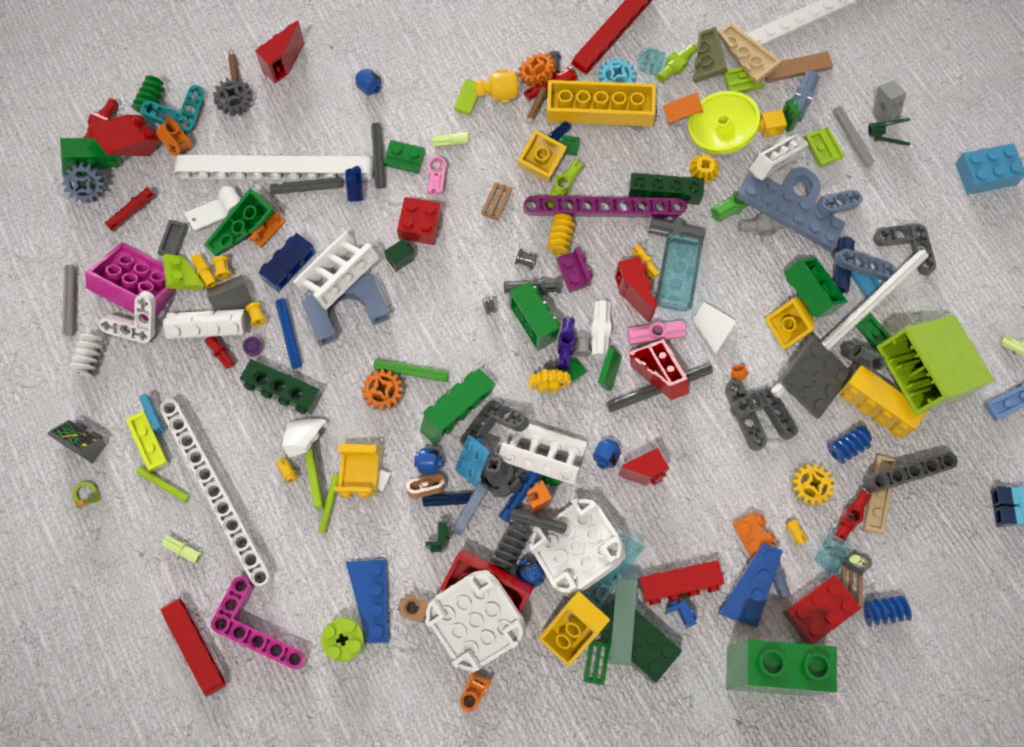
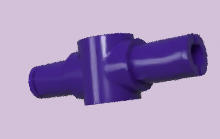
M568 317L563 318L562 331L560 332L557 344L559 354L558 368L561 370L563 365H565L564 370L570 369V359L576 341V336L573 332L575 320L571 317L570 322H568Z

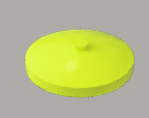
M722 91L707 96L700 101L703 113H696L689 116L688 130L693 143L701 150L711 154H729L744 148L755 138L761 123L760 112L754 100L736 91Z

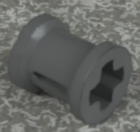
M520 248L514 264H521L533 270L537 254L532 255L523 252V249Z

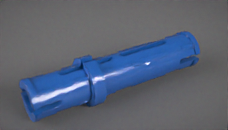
M532 471L527 473L522 480L523 486L512 495L498 515L502 520L507 523L510 522V511L513 508L518 509L527 496V492L533 487L541 474Z

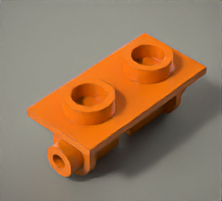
M274 210L264 224L248 234L247 237L261 248L285 223V220L280 217L278 211Z

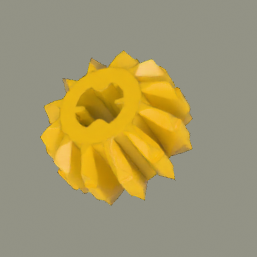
M705 153L701 156L697 154L690 162L689 173H692L691 178L704 179V185L707 181L712 183L714 178L718 177L720 164H717V158L712 159V154L706 156Z

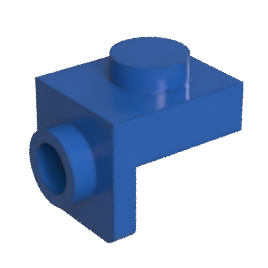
M676 600L668 604L669 608L665 610L666 614L677 610L686 629L697 624L695 621L697 619L696 613L693 608H689L686 601L680 603V600Z

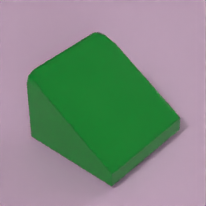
M576 358L570 360V369L564 370L565 365H563L562 369L563 372L570 374L572 384L587 373Z

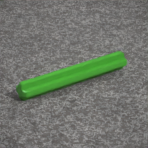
M375 359L373 364L375 370L381 371V369H384L385 372L390 370L396 374L447 382L449 376L448 371Z

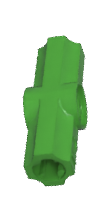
M735 192L727 200L712 207L710 211L713 219L721 222L732 215L740 214L743 209L750 205L736 198L738 192Z

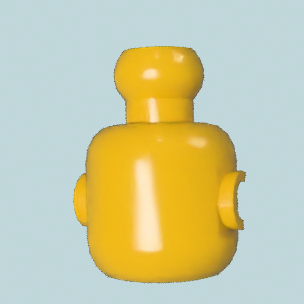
M507 69L497 70V72L489 75L488 81L477 80L475 82L476 95L483 97L486 94H490L491 99L494 101H500V103L510 102V100L517 98L519 94L517 74L514 71H507Z

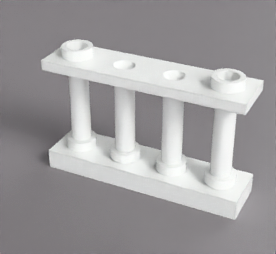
M345 231L292 282L303 295L308 290L314 292L313 296L322 308L327 310L379 257L372 246L367 243L361 249L356 247L351 236ZM350 251L355 255L347 262L342 258ZM337 264L341 268L333 275L329 270ZM324 277L328 281L321 288L315 285Z
M529 424L522 432H516L509 428L507 438L511 439L510 444L502 442L498 456L503 462L574 485L579 467L573 465L575 460L581 462L587 442ZM522 442L530 445L528 451L518 448V443ZM537 448L549 451L547 457L536 454ZM556 454L568 457L566 463L555 460Z

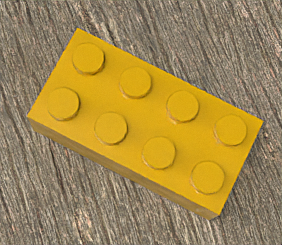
M862 365L851 375L838 393L845 402L852 403L859 412L870 416L876 424L884 426L890 430L893 436L901 439L914 431L927 413L916 415L904 394Z

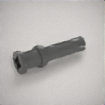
M543 277L538 281H530L532 286L535 285L538 288L540 294H545V292H557V294H560V277H556V279H544ZM504 281V294L510 293V291L528 281Z

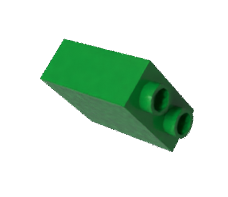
M747 639L727 648L726 690L806 697L837 693V647Z

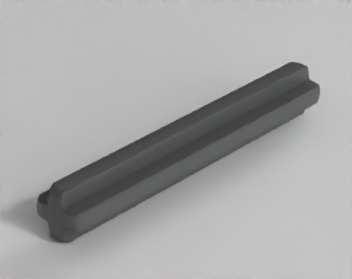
M377 122L371 124L376 188L383 189L385 188L382 134L381 124Z
M341 177L273 183L270 184L271 194H284L342 188Z

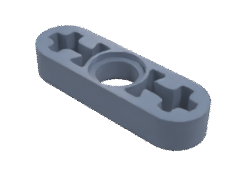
M850 190L823 198L817 208L822 215L830 216L857 208L863 201V197L858 191ZM837 200L842 202L844 206L840 205Z
M479 481L451 530L459 536L462 534L485 495L488 485Z

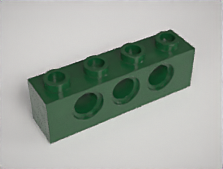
M631 173L628 185V197L680 198L686 204L700 205L704 193V179Z
M252 359L249 360L240 377L245 389L252 392L257 390L261 392L260 395L267 399L275 398L279 404L285 407L291 405L295 407L297 412L304 415L306 413L313 414L322 396L320 389ZM262 378H267L266 383L259 384ZM278 386H285V388L282 391H276V388ZM296 393H302L299 399H293V396Z

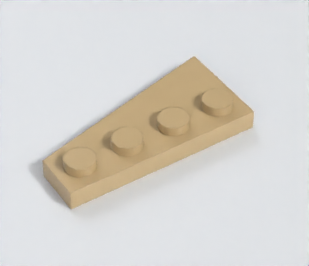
M730 22L718 32L720 40L755 84H758L781 66L779 58Z

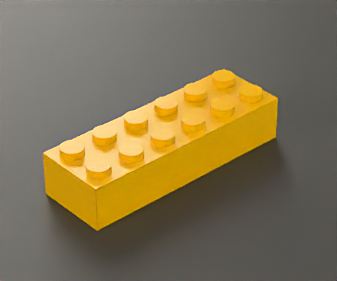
M548 80L547 123L653 126L656 84Z

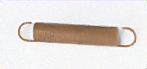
M229 49L228 60L231 80L235 77L238 81L239 73L236 55L234 52L230 54L232 49Z
M545 87L540 88L529 111L528 117L533 119V121L548 89Z

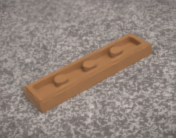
M828 51L781 61V66L764 79L766 83L803 76L806 71L821 72L833 68V64Z

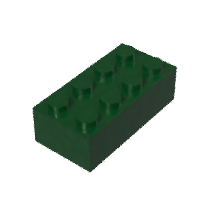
M614 601L604 611V614L610 621L598 634L600 638L610 645ZM635 609L631 665L649 682L655 684L681 654L682 650Z

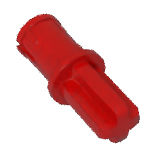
M216 336L205 339V343L213 351V356L219 359L225 369H230L235 365V361L228 354L226 346H222Z

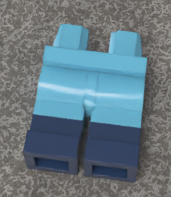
M997 486L990 490L993 508H997L994 510L996 527L1024 526V487Z

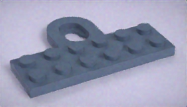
M799 167L791 170L782 185L768 177L760 180L749 171L736 198L829 252L835 249L845 226V222L833 215L824 216L818 211L817 206L814 204L821 191V183L818 177L806 168ZM798 182L804 183L806 186V197L796 194L793 186Z

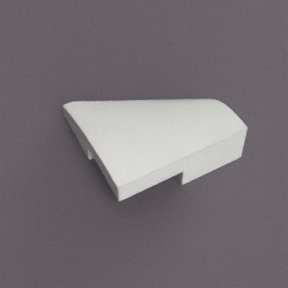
M703 302L692 323L700 330L702 338L708 342L712 348V353L716 355L736 321Z
M302 419L287 423L282 447L288 457L291 458L308 452L312 443L320 436L318 434L319 429L328 426L327 421L324 419Z

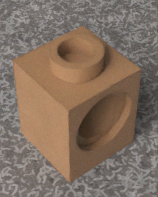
M406 594L405 599L401 598L397 610H400V616L424 624L429 602ZM413 603L419 606L417 613H408V606Z

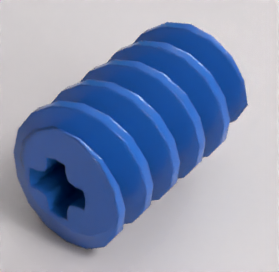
M860 425L857 429L851 430L850 433L848 432L844 436L839 437L838 440L828 444L827 448L835 460L844 464L845 458L847 460L852 459L851 454L856 457L858 456V451L860 453L865 451L864 447L870 449L872 437L870 432Z
M902 595L889 597V599L867 600L864 603V618L869 627L872 626V620L878 626L880 625V619L883 624H888V618L891 623L896 622V617L899 622L904 621V616L907 621L912 619L910 605Z

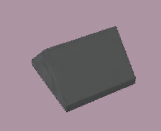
M242 275L206 289L209 301L215 312L218 310L244 309L245 311L246 306L253 303Z

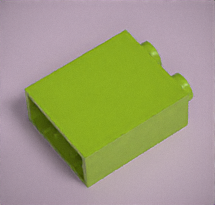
M955 315L905 327L876 346L881 356L885 358V363L916 415L965 399L995 382Z

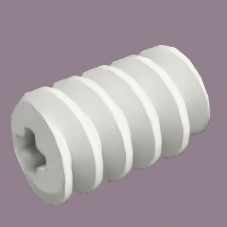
M81 334L78 337L80 341L76 343L77 348L73 352L76 356L71 358L74 363H70L69 368L75 374L92 377L93 375L88 370H95V367L90 364L97 363L93 356H99L100 353L95 351V349H102L98 342H103L104 340L91 334Z

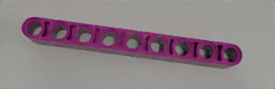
M529 196L524 201L522 208L523 212L529 216H554L561 213L571 217L652 218L653 216L657 218H678L686 211L687 205L680 198ZM533 202L536 205V209H529L527 203ZM548 202L552 203L554 209L548 210L545 204ZM564 203H570L572 210H566ZM588 203L591 209L589 211L584 210L582 204ZM600 204H607L609 210L603 211L600 207ZM624 204L627 210L621 211L618 205ZM637 204H642L645 210L643 212L639 211ZM655 204L661 205L662 212H658L655 209ZM674 204L680 207V212L674 211Z

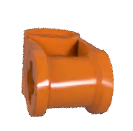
M167 119L157 128V137L172 156L176 157L182 151L191 149L190 139L173 119Z
M477 671L472 672L460 698L462 710L469 713L477 709L492 681L491 678L487 679L477 674ZM468 696L475 699V705L471 708L463 704V700Z

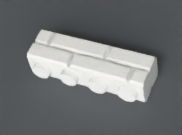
M795 133L760 153L749 169L756 178L764 180L799 159L809 144L798 133Z
M244 309L218 310L216 312H180L178 314L167 313L163 321L166 339L244 335L247 327Z

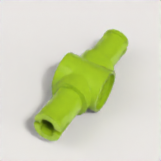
M690 43L678 53L672 52L665 62V67L657 74L656 79L660 83H664L671 75L676 73L680 75L687 67L689 58L696 53L697 47Z
M574 160L566 172L555 177L554 185L551 188L552 191L548 196L568 195L572 190L575 177L584 165ZM561 183H567L565 187H559ZM548 202L545 204L548 209H553L554 205Z

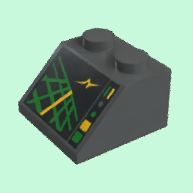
M67 420L47 433L57 442L92 464L107 445L102 441L103 436L95 431L92 433L86 431L88 427L79 421L74 423Z

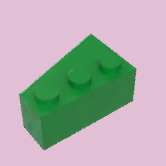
M60 138L62 176L64 173H67L66 169L68 167L72 168L74 163L78 167L81 162H84L86 167L90 163L91 169L97 167L98 170L120 166V156L106 155L94 138Z

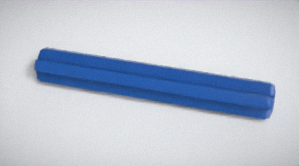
M284 298L277 299L275 303L292 369H298L302 367L287 304Z

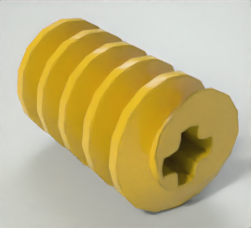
M560 213L553 216L552 228L547 243V250L550 253L557 255L569 254L567 248L571 247L569 241L572 240V236L570 235L574 233L572 228L575 227V223L572 222L573 218L570 215Z

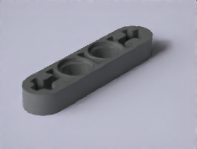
M731 380L725 387V394L730 406L735 402L734 399L736 398L735 392L730 391L732 386L738 388L736 392L738 397L747 396L742 383L738 380ZM754 413L741 419L736 418L749 448L753 451L762 450L767 444V439L756 414ZM745 420H752L754 428L748 429L744 424ZM756 430L758 432H756L755 437L757 440H761L759 446L758 444L753 443V441L755 440L754 434H752L751 436L749 435L750 433H753Z

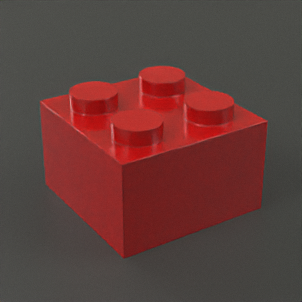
M404 197L397 227L398 239L435 245L442 213L441 203Z

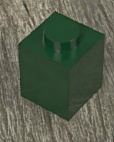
M403 239L384 251L386 260L395 272L414 261L413 253L415 251Z

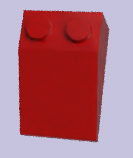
M126 114L87 128L106 155L151 156L160 141L141 115Z

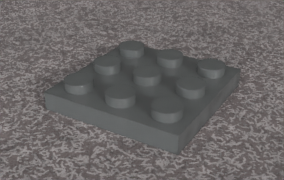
M810 337L778 382L814 418L820 419L852 374L815 337Z

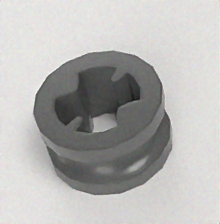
M489 297L488 300L482 299L486 315H489L490 312L496 313L493 298Z

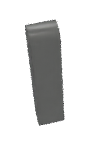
M952 452L940 453L873 474L864 480V487L869 493H878L953 469L957 466L958 460Z

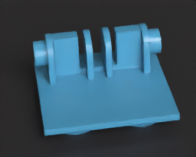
M468 434L455 470L474 487H477L490 450L485 447V440L481 438L476 440Z

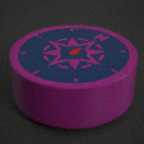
M257 337L245 339L242 345L244 352L250 357L258 356L263 350V345Z

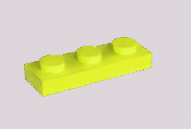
M145 411L127 418V424L148 471L151 472L168 464Z

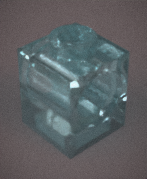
M646 46L644 53L640 52L637 63H640L638 70L657 76L662 68L666 53Z

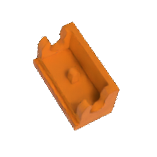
M697 92L663 105L669 125L696 113H703Z
M540 481L537 486L527 492L529 497L526 499V503L532 500L530 503V513L536 514L550 506L552 497L543 481Z

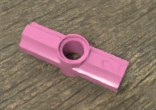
M683 320L668 323L654 322L651 325L627 329L630 345L654 343L662 339L671 340L687 336L686 325ZM657 330L661 335L657 336L652 331Z

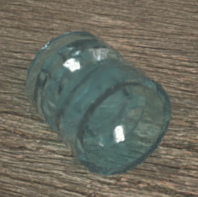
M828 535L823 543L824 549L818 551L814 560L824 569L838 573L843 565L842 559L847 558L852 548L843 539L834 535Z

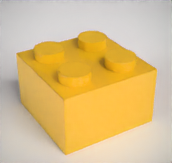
M534 130L517 160V167L549 183L566 153L567 146Z

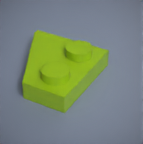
M163 255L166 288L203 291L204 283L184 256Z

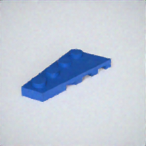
M762 543L748 564L749 566L739 578L733 591L730 592L724 605L718 611V614L757 628L783 550Z

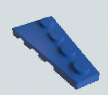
M387 560L346 562L367 643H389Z

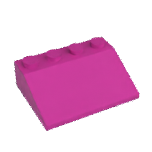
M122 242L85 272L86 289L132 313L135 312V298L141 292L148 291L154 295L156 300V317L176 291V289L166 288L163 263ZM141 314L142 318L149 321L148 316Z

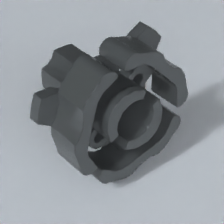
M492 456L487 459L481 474V481L488 485L487 491L494 497L502 498L511 493H516L523 486V482L515 475L514 467L517 468V474L521 479L525 477L524 469L505 463L499 457L495 458ZM489 483L495 487H500V489L491 488Z

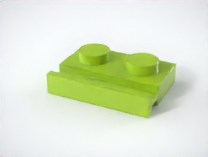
M742 67L730 69L722 74L729 91L746 93L763 89L765 86L762 81L755 84Z
M829 127L806 134L804 137L820 168L834 163L836 160H842L845 156Z

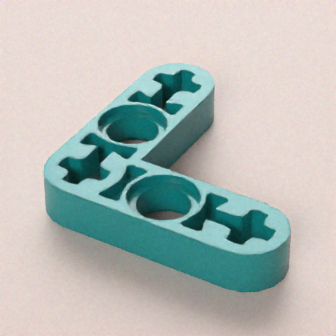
M198 85L190 86L180 113L150 100L143 102L140 113L144 118L160 125L165 121L162 118V114L167 113L178 123L184 134H187L195 123L204 97V90ZM194 91L198 92L195 102L192 101ZM185 106H192L195 112L188 113L185 110ZM148 107L152 108L150 113L147 112ZM185 117L189 118L186 128H183L182 123Z

